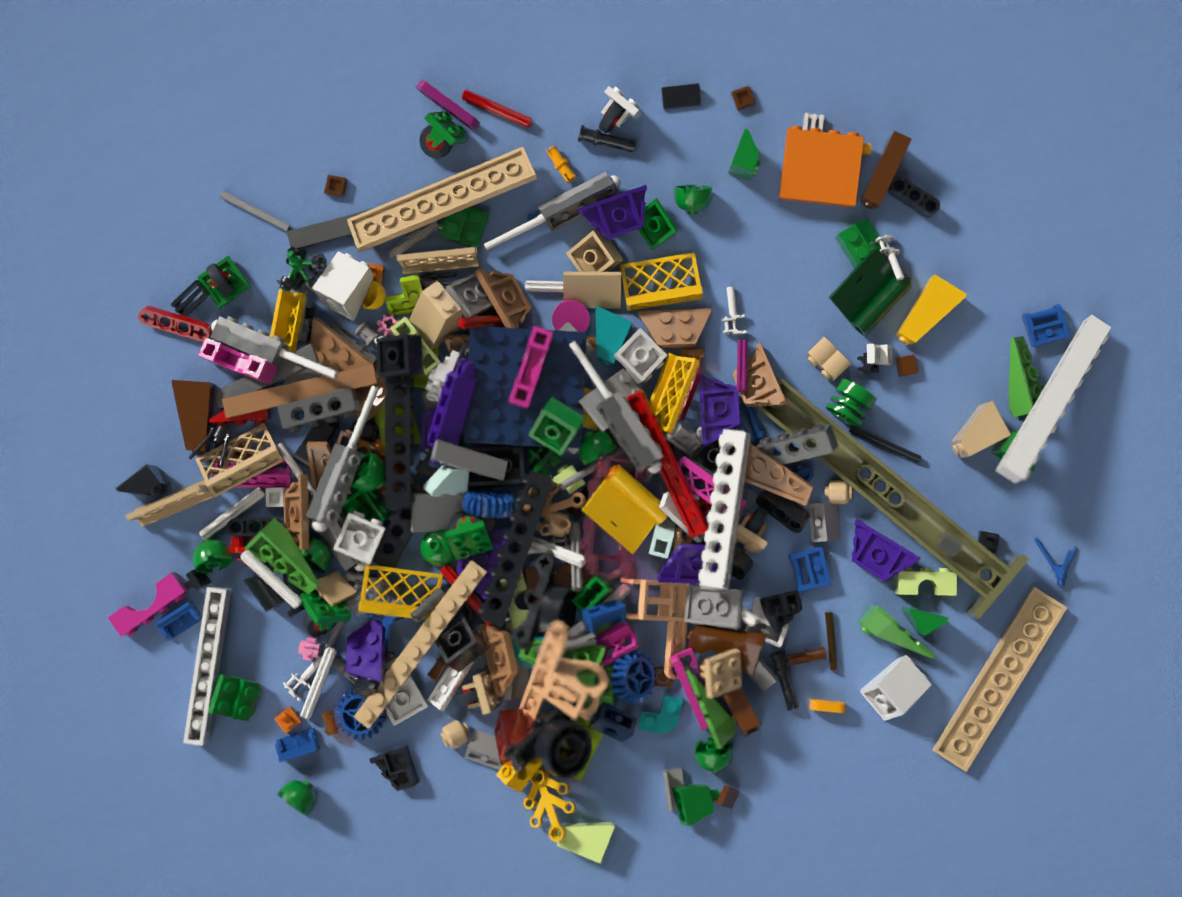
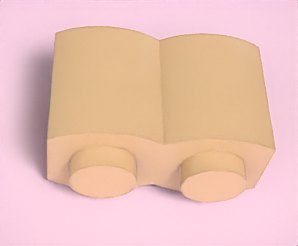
M825 337L806 354L808 362L814 367L817 365L822 370L820 372L821 375L828 381L830 379L834 381L851 365L848 359Z

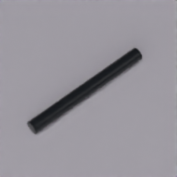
M851 425L848 432L917 463L921 460V455Z

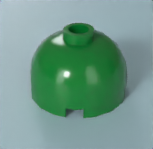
M679 185L674 187L675 202L680 209L687 211L688 215H697L698 211L706 209L711 202V186L702 185V189L696 185Z
M592 430L584 435L585 439L581 441V448L578 449V454L583 464L586 465L617 449V446L612 436L608 433H595Z
M368 452L362 457L360 461L362 464L358 467L351 485L360 491L370 492L378 486L382 487L385 483V464L377 455Z
M449 530L431 531L424 535L421 540L420 550L426 562L433 566L443 567L446 564H452L456 560L445 534Z
M319 536L318 539L309 537V550H300L305 561L313 566V569L324 573L331 564L332 551L322 537Z
M212 538L203 540L194 550L192 557L195 571L201 574L212 573V569L219 566L220 571L230 566L233 562L228 546Z
M708 737V741L703 743L702 740H699L695 744L694 751L696 761L701 768L712 773H719L731 764L733 760L732 742L730 744L728 741L722 748L718 749L713 737Z
M305 779L303 782L291 780L277 793L281 799L282 797L286 799L287 804L301 814H305L306 817L309 816L316 805V794L312 790L314 786Z

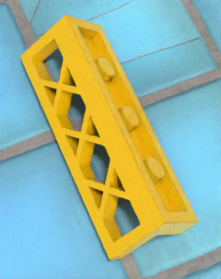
M279 290L270 338H273L275 335L284 339V344L290 346L289 352L293 353L297 348L307 294Z

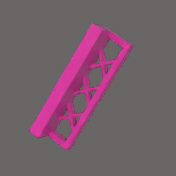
M684 456L678 464L680 468L683 467L690 473V478H686V480H691V485L688 483L691 491L712 505L709 491L715 489L714 477ZM699 479L704 482L706 489L697 490L694 487L693 480ZM726 486L723 489L724 495L730 492V489ZM743 498L741 499L740 511L747 503ZM725 504L720 509V512L723 514L726 513Z
M283 458V462L234 488H290V485L293 483L292 470ZM220 461L217 462L215 468H219ZM229 463L227 469L235 466L234 463ZM287 465V469H277V467ZM212 472V477L218 475L217 472Z
M620 622L596 635L594 638L589 639H596L597 645L606 647L601 667L639 647L635 631L627 622ZM631 638L632 643L624 647L625 641ZM615 648L613 654L607 656L608 651Z
M688 648L670 656V659L703 731L709 727L688 680V676L684 671V667L687 666L681 664L680 658L690 654L692 661L689 668L692 672L699 675V680L705 686L706 683L698 671V662L692 648Z

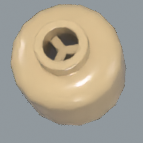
M833 479L829 482V486H825V498H829L832 504H848L850 499H853V487L843 479Z
M557 511L552 513L561 519L569 520V516L565 513ZM545 518L543 519L542 525L547 524L552 528L551 536L563 538L565 534H569L570 528L564 531L554 524V520L550 522ZM563 521L561 523L562 528H566L568 526L567 521ZM545 527V532L547 534L550 531L549 527Z
M454 720L442 728L440 737L447 748L456 749L468 742L470 730L465 722L462 724L460 721Z

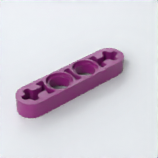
M421 79L417 84L416 89L469 129L475 131L479 126L480 122L474 116L429 83Z

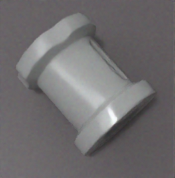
M366 321L359 325L354 332L356 336L359 335L366 342L367 347L371 346L375 342V338L380 335L377 332L375 333Z

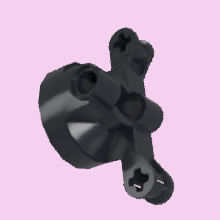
M543 554L536 560L540 578L536 590L528 591L524 597L529 612L526 620L515 628L512 633L513 640L522 650L530 649L534 644L537 632L543 631L548 633V629L555 622L564 624L568 630L574 624L577 606L572 600L577 596L576 592L571 587L554 584L558 568L553 558L548 554ZM538 599L536 604H532L534 600Z
M568 700L573 707H577V701L571 702ZM555 706L546 717H539L534 720L531 725L532 731L522 741L509 746L505 750L504 756L511 761L512 768L515 771L525 769L537 757L541 759L544 768L551 774L562 778L574 777L583 771L589 762L592 753L590 734L582 725L570 721L572 717Z

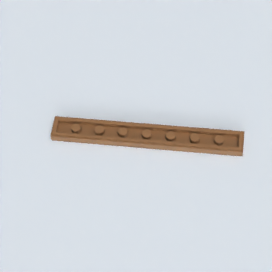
M374 365L338 372L336 379L327 375L224 398L222 402L226 418L275 408L280 405L348 387L358 389L376 385L378 381Z

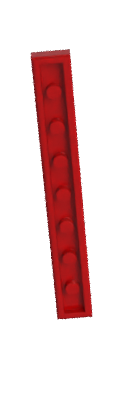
M643 389L627 396L629 407L638 414L640 423L648 429L654 444H658L661 448L663 457L659 459L661 462L659 472L691 538L706 533L709 526Z

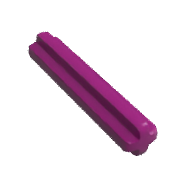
M747 340L738 341L737 392L739 393L747 391Z

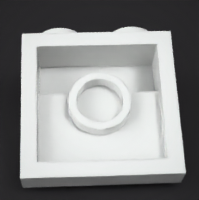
M640 328L613 356L626 368L625 371L639 384L641 382L646 383L653 376L651 372L662 367L665 363L663 359L667 354Z
M452 350L450 357L446 356L443 363L439 362L436 369L432 368L425 388L428 390L426 398L439 402L446 375L454 370L459 352Z
M354 511L353 514L348 513L333 549L370 564L385 530V527L382 526L383 522L374 518L368 521L364 519V514Z

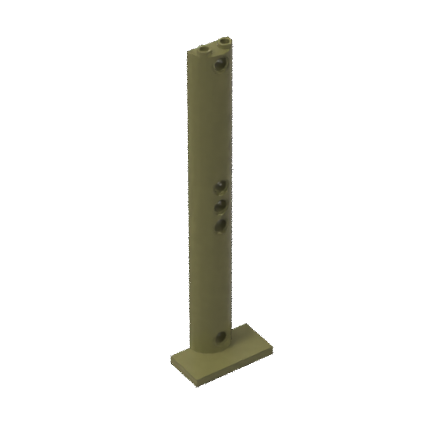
M781 378L779 385L788 404L757 406V408L788 434H793L802 428L809 430L818 424H824V426L831 424L838 447L833 453L816 457L975 589L981 596L966 614L972 619H980L1028 562L1029 558L1024 554L1015 555L1007 565L1004 564ZM810 438L813 443L817 444L815 439ZM862 469L868 470L870 474L868 479H863L860 476ZM876 482H882L884 484L885 488L883 492H879L876 490ZM892 494L898 495L900 499L897 505L890 501ZM948 534L964 544L955 556H950L937 548V544L943 535ZM983 570H987L990 573V577L986 581L981 576Z

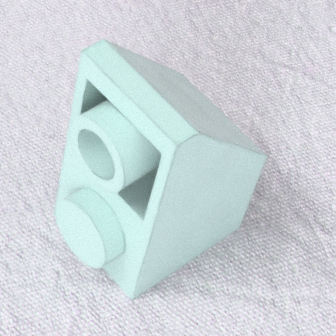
M450 465L441 466L424 484L423 489L434 497H440L442 494L458 495L460 492H467L469 471Z
M665 519L662 523L655 525L648 554L668 559L676 523L673 520Z

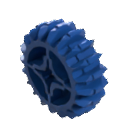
M493 489L469 490L464 493L462 502L466 513L485 518L507 517L515 509V501L512 494Z
M633 650L614 661L615 666L611 667L613 673L610 674L612 676L610 683L614 685L612 691L616 692V697L620 698L623 702L634 704L643 702V700L648 699V695L653 694L651 689L656 687L654 681L657 679L654 677V674L657 671L653 669L655 664L651 662L650 657L643 652Z
M350 689V696L344 693L343 698L345 700H338V703L342 706L335 707V710L340 711V713L335 714L334 717L341 719L336 722V725L343 724L340 731L343 732L347 729V737L354 733V740L357 739L358 734H360L361 740L365 739V734L370 739L372 738V732L374 734L379 733L377 727L381 729L384 727L380 721H386L387 718L380 715L370 729H360L362 723L355 719L354 715L367 698H362L354 693L353 689ZM361 698L357 708L347 707L351 700ZM346 713L354 718L355 727L347 720Z

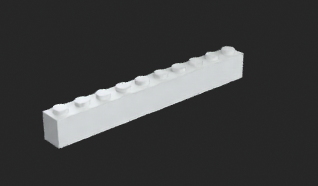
M1090 315L1082 322L998 465L997 472L1015 484L1027 479L1031 472L1029 468L1037 462L1040 457L1038 454L1040 449H1043L1049 441L1047 439L1048 435L1055 431L1058 426L1056 424L1057 420L1065 414L1066 404L1073 400L1075 396L1073 392L1081 386L1084 381L1082 379L1083 375L1091 369L1092 359L1099 355L1101 351L1099 347L1109 338L1107 333L1111 328L1093 315Z

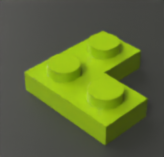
M419 274L400 278L403 294L386 297L385 301L390 316L392 314L396 316L413 312L423 291Z

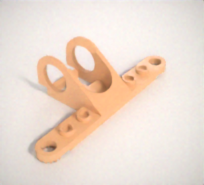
M679 526L674 532L673 553L679 544H692L693 540L687 533L683 539L681 535L683 529ZM620 578V582L640 584L638 614L626 613V619L668 621L664 673L670 679H679L676 671L674 674L671 673L673 663L670 656L682 652L686 648L687 623L684 622L687 588L690 583L658 582L657 580ZM648 585H660L659 597H648ZM647 604H659L658 615L646 614ZM685 656L682 657V658H680V662H681L682 665H683V658H685Z
M555 622L548 629L549 631L543 642L516 716L518 718L517 721H519L518 723H521V726L527 729L531 728L533 721L538 718L545 699L574 719L580 715L589 720L598 708V697L603 693L608 684V676L605 670L598 664L590 661L561 659L570 634L567 627L559 622ZM582 669L592 670L599 676L600 684L592 688L586 687L577 680L576 673ZM572 691H575L576 693L581 695L576 708L573 707L568 701H577L578 695H574ZM587 696H589V698L591 699V706L586 709H582Z

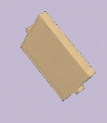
M338 571L318 579L319 585L315 588L320 594L319 596L323 597L331 606L357 594V591L349 584V581H346Z

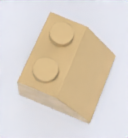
M597 230L590 232L566 253L578 272H610L624 260L611 240H606Z

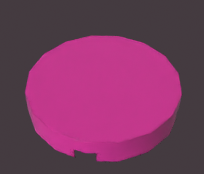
M565 300L559 303L554 308L552 315V324L555 330L561 329L569 322L578 332H585L590 323V315L587 308L581 302L575 300Z

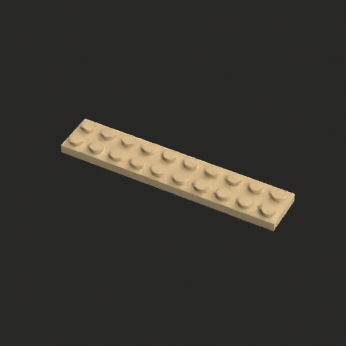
M521 147L349 218L347 222L360 253L536 180L537 177L524 147Z
M1036 587L1031 588L932 751L967 772L1065 613L1066 606Z

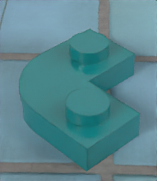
M663 695L660 713L641 710L637 729L657 734H664L674 729L679 721L683 698Z

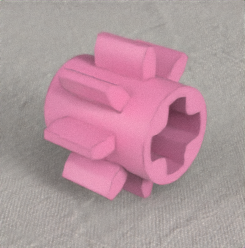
M393 314L389 317L383 315V321H377V325L381 326L377 333H382L384 337L394 336L395 334L392 330L386 328V326L390 324L391 328L400 320H395Z
M307 637L306 641L301 640L298 654L303 655L302 660L313 661V657H319L321 644L316 643L317 638Z

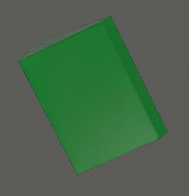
M657 198L645 207L643 212L644 227L638 229L651 250L656 249L676 236L678 231Z
M902 607V611L915 633L922 636L942 626L949 619L948 617Z

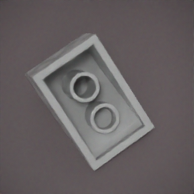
M624 368L603 382L613 395L619 391L621 395L627 397L641 390ZM595 388L583 397L579 403L603 432L609 427L596 407L605 398L599 389Z

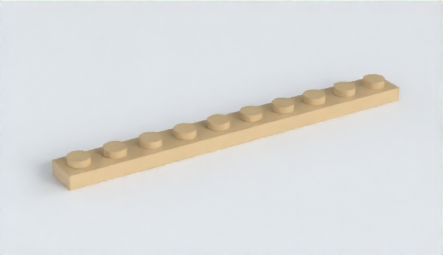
M473 560L469 562L384 675V683H380L377 691L366 699L354 715L355 719L368 729L373 726L487 574L486 570Z

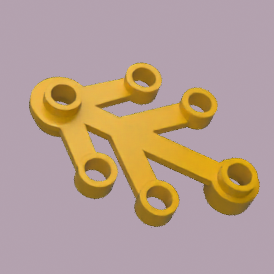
M539 768L530 779L532 787L528 797L524 800V807L527 809H534L536 807L537 801L535 798L540 790L541 798L534 816L530 818V825L534 828L542 826V816L546 808L552 825L549 830L550 839L555 842L563 841L566 837V830L563 826H560L554 805L562 808L566 813H574L577 807L572 801L566 802L550 794L547 787H552L559 794L566 795L570 792L569 784L559 783L549 778L547 770ZM540 774H542L541 781L538 778ZM563 785L566 788L565 792H562L561 787ZM529 800H532L531 806L528 805ZM569 804L572 805L571 811L568 810ZM536 818L538 819L537 825H535L534 820ZM558 830L561 831L560 837L557 835Z

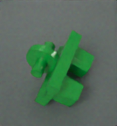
M539 447L535 452L530 449L528 452L532 456L527 461L530 464L534 461L535 463L527 471L533 470L548 476L550 473L543 466L549 462L556 467L561 462V458L549 448L544 451Z

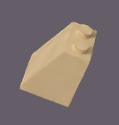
M437 281L422 291L409 322L430 349L433 350L445 341L444 336H452L462 329L461 326H458L459 318L462 317V310Z
M993 400L979 405L951 441L953 444L952 450L956 456L959 455L960 458L969 457L1011 435Z

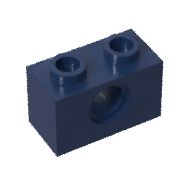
M602 703L592 715L589 727L623 743L634 735L637 717L607 703Z

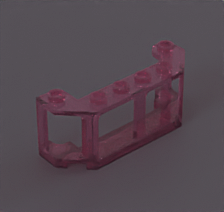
M600 457L588 483L589 499L601 485V479L607 477L611 461L633 464L632 461ZM634 466L630 474L638 482H645L643 474L644 472L650 473L648 471L650 466L640 473ZM586 515L583 522L585 532L581 540L582 555L587 560L585 564L586 573L637 580L638 570L632 569L635 559H632V554L619 544L617 555L592 553L596 523ZM598 560L617 562L620 566L621 574L598 572Z

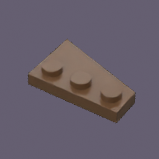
M328 442L307 443L312 486L315 491L332 452ZM351 486L348 494H352L353 488Z

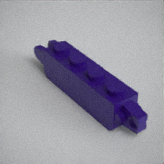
M461 359L456 371H450L446 375L427 439L428 445L433 449L437 440L459 446V437L465 426V417L470 409V401L476 389L477 380L473 378L476 366L467 359ZM431 460V462L436 465H445L443 463Z

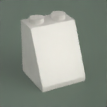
M338 251L312 288L322 305L354 321L374 275L367 263L363 261L358 262L350 254L345 253L344 255Z
M905 655L892 662L859 692L885 721L904 715L931 686V683L926 675L915 666L914 661Z

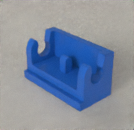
M615 599L582 610L584 630L594 633L596 627L621 620V623L626 622V606Z
M190 601L155 624L166 639L172 640L200 622L202 615L193 601Z
M314 728L277 739V743H275L279 762L317 751L320 748Z

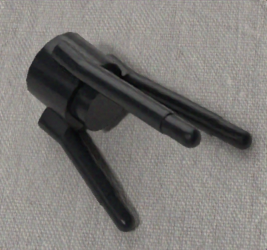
M427 273V275H420L422 289L425 290L437 282L436 278L455 277L456 273ZM438 281L441 285L448 286L454 283L448 281Z
M216 426L215 429L211 428L209 434L189 456V459H193L209 439L213 437L212 441L216 443L214 449L223 445L219 467H223L228 443L232 437L230 436L231 432L222 426Z

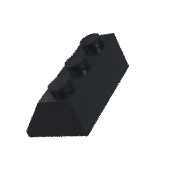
M523 446L465 448L508 461L504 480H497L469 471L468 490L524 487L525 484H522L525 475Z

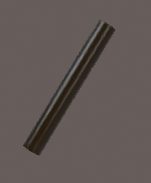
M825 612L830 670H838L833 612Z

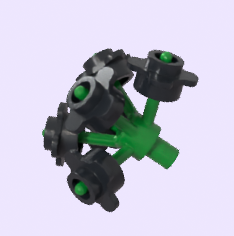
M289 247L286 263L292 269L288 277L282 276L280 280H277L278 284H280L279 288L284 292H290L291 290L296 291L303 286L304 290L302 293L307 290L309 293L314 291L312 287L317 282L316 278L327 268V259L324 254L314 255L310 261H304V256L307 254L305 249L299 250ZM305 266H308V271L313 273V277L310 279L303 270Z

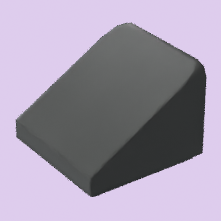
M945 534L941 537L937 548L950 556H955L964 544L954 537Z

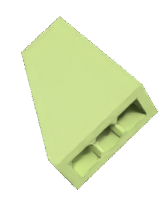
M615 823L564 824L566 837L563 841H558L557 846L601 863L615 828ZM558 830L557 835L559 837L561 836L560 830Z

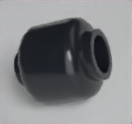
M371 419L366 421L359 438L369 443L374 442L376 434H379L377 423H373ZM354 421L349 429L354 431L358 421Z

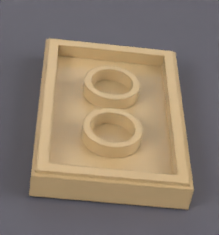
M563 272V301H579L586 308H597L598 306L600 308L621 309V272Z

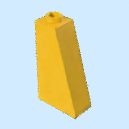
M934 274L928 280L896 333V336L899 337L898 340L905 345L916 343L958 305L967 294Z

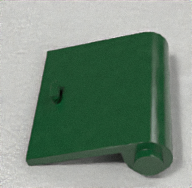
M874 247L828 298L853 328L866 337L911 288L912 284L910 282L912 280L905 273H903L904 278L902 280H897L890 263L878 248Z

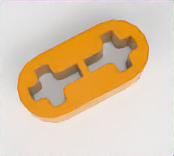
M810 699L809 709L846 713L847 703Z

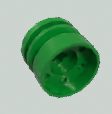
M842 379L836 388V392L841 398L832 396L830 400L834 404L827 403L825 408L843 423L860 428L863 424L860 419L865 420L867 417L861 409L870 411L877 398L858 384Z

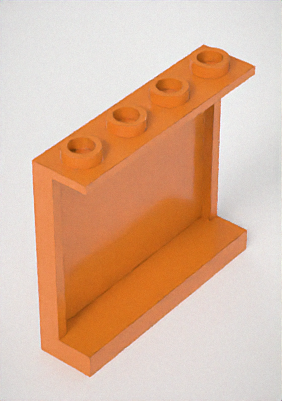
M801 126L787 128L785 132L786 141L780 190L778 191L777 199L855 207L864 137L859 136V133L848 132V135L840 134V131L829 130V133L821 132L819 128H810V131L802 130Z

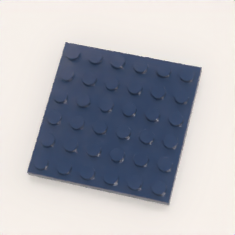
M486 326L470 328L468 360L476 366L473 378L477 380L476 389L470 401V409L465 417L464 443L546 447L528 436L551 397L583 416V406L579 401L584 397L585 368L569 344L576 341L586 356L587 332L548 330L553 332L529 407L525 409L510 404L509 399L533 329ZM582 423L567 448H581Z

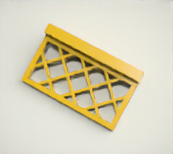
M695 252L620 264L627 311L702 299L703 291L700 284ZM685 259H692L693 265L689 270L680 265ZM670 262L675 267L668 273L661 268L664 263ZM648 265L656 268L651 276L643 272V269ZM633 268L637 273L631 279L625 275L624 269ZM677 268L686 273L681 281L673 276ZM658 271L667 276L662 284L654 279ZM640 274L649 279L643 287L635 282ZM688 275L695 279V286H688L683 283ZM670 278L678 283L675 289H669L664 286ZM651 281L659 286L656 292H650L646 289ZM632 284L641 289L637 295L629 296L628 289Z
M668 353L649 401L664 432L672 433L700 360Z
M366 564L358 610L366 613L412 618L410 614L419 607L415 605L418 603L422 604L421 601L428 595H431L437 588L441 589L443 574ZM369 569L378 570L382 576L372 583L368 577ZM391 572H397L401 579L391 585L386 576ZM411 574L416 575L420 580L412 588L405 580ZM430 577L437 578V585L430 590L424 581ZM384 578L390 587L383 593H380L375 585ZM403 581L409 590L400 596L394 587ZM420 584H423L428 592L419 599L413 590ZM373 587L379 596L374 600H366V591ZM390 590H393L398 597L392 603L387 602L383 597ZM412 592L417 601L412 605H406L402 598ZM429 612L423 620H427L432 612Z

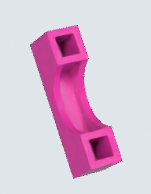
M534 326L509 399L510 404L528 409L553 332Z
M207 338L198 354L199 357L210 363L269 385L278 368L264 359L240 353Z
M177 572L170 573L155 584L156 598L149 608L136 610L131 606H123L108 617L120 637L134 635L139 631L137 629L142 624L146 626L154 620L153 616L158 613L161 615L170 609L169 605L174 601L178 603L186 598L185 594L189 590Z

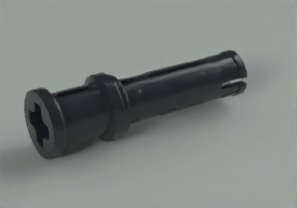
M581 125L578 142L585 141L593 143V146L600 144L630 153L634 152L636 141L601 133L600 129L593 130L585 128V125Z
M780 650L768 656L772 659L774 665L773 672L778 676L787 710H792L791 702L794 709L798 708L799 704L789 676L790 666L787 665L785 659L786 652L785 650Z

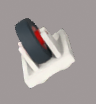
M608 86L604 92L610 100L601 111L604 116L599 124V129L604 133L610 132L616 125L620 128L630 115L636 120L642 115L639 111L640 107L631 98L627 101L625 99L626 96L616 86L614 89Z

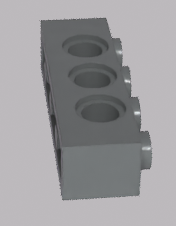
M348 387L278 406L282 429L289 430L292 433L301 431V427L308 426V428L317 427L320 422H335L339 417L356 416L355 413L361 412L357 390ZM340 401L341 408L336 411L335 405ZM322 406L323 412L318 416L317 409ZM304 411L305 416L302 420H300L299 414L300 412Z
M818 424L809 430L802 428L793 434L782 433L777 438H763L756 447L783 465L833 453L838 447V443L831 424L825 426L824 424ZM810 438L815 439L817 444L813 443ZM792 442L796 443L799 448H796ZM775 447L780 448L781 452L777 451Z

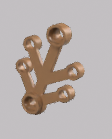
M552 482V484L557 486V489L555 491L549 490L541 517L550 522L554 520V524L558 525L561 530L566 531L571 526L570 521L565 518L561 519L552 513L572 506L580 509L584 507L586 499L583 494L574 493L570 499L549 505L555 493L559 491V485L556 482ZM536 487L531 488L529 496L533 497L531 493L534 490H537L539 493V489ZM576 497L581 498L579 504L574 503ZM525 505L522 508V513L530 515L532 513V506ZM563 521L568 522V526L566 528L561 527V523ZM538 522L536 530L540 531L543 536H550L552 528L547 524L542 525ZM523 523L517 525L521 528L526 527V525ZM549 527V533L544 534L543 528Z

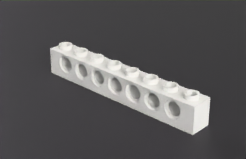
M723 429V434L719 437L721 448L720 454L718 453L716 457L718 468L713 478L715 489L710 498L712 509L708 513L709 529L705 533L706 550L702 553L703 570H700L699 581H701L700 585L727 590L729 588L751 435L747 432ZM735 446L736 452L734 455L730 456L729 450L731 447ZM729 466H733V472L727 475L726 469ZM729 485L730 492L724 495L723 489ZM724 504H726L727 511L726 513L721 514L720 509ZM724 524L725 529L719 534L718 526ZM720 543L722 549L719 553H716L715 546ZM717 562L719 569L714 573L712 565Z
M207 587L183 743L203 746L209 742L213 714L209 713L208 710L218 682L232 589Z

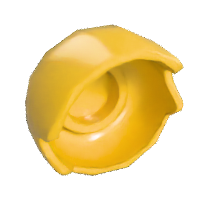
M371 282L362 302L363 308L374 310L379 309L384 304L386 291L379 282Z

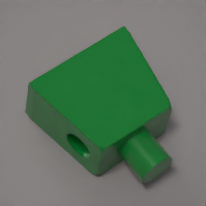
M595 575L572 602L582 612V610L599 605L616 588L605 576Z
M704 784L673 787L672 790L680 824L691 826L713 814V802L717 801L720 795L717 789L710 791L708 785Z

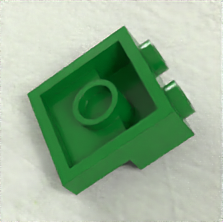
M468 207L447 216L445 221H441L438 231L441 232L440 235L444 239L478 249L489 212Z
M377 489L370 492L359 490L344 502L341 509L346 518L348 513L353 514L354 511L364 514V519L368 521L374 518L384 522L390 517V510H385V503H382L379 499Z
M220 674L208 712L215 715L228 716L236 720L249 721L250 717L255 713V700L261 695L260 684L254 680Z

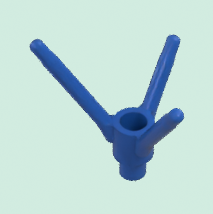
M1035 538L1034 540L1051 565L1053 572H1055L1057 585H1065L1067 571L1077 547H1073V550H1068L1063 565H1055L1039 539Z
M366 613L367 616L382 622L383 627L386 629L385 651H388L390 629L393 628L395 622L407 617L398 616L392 618L387 616L384 618L373 613Z

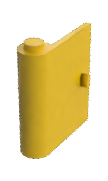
M613 465L607 471V477L581 510L631 554L635 553L655 524L662 523L668 517L659 508L661 501L620 465Z

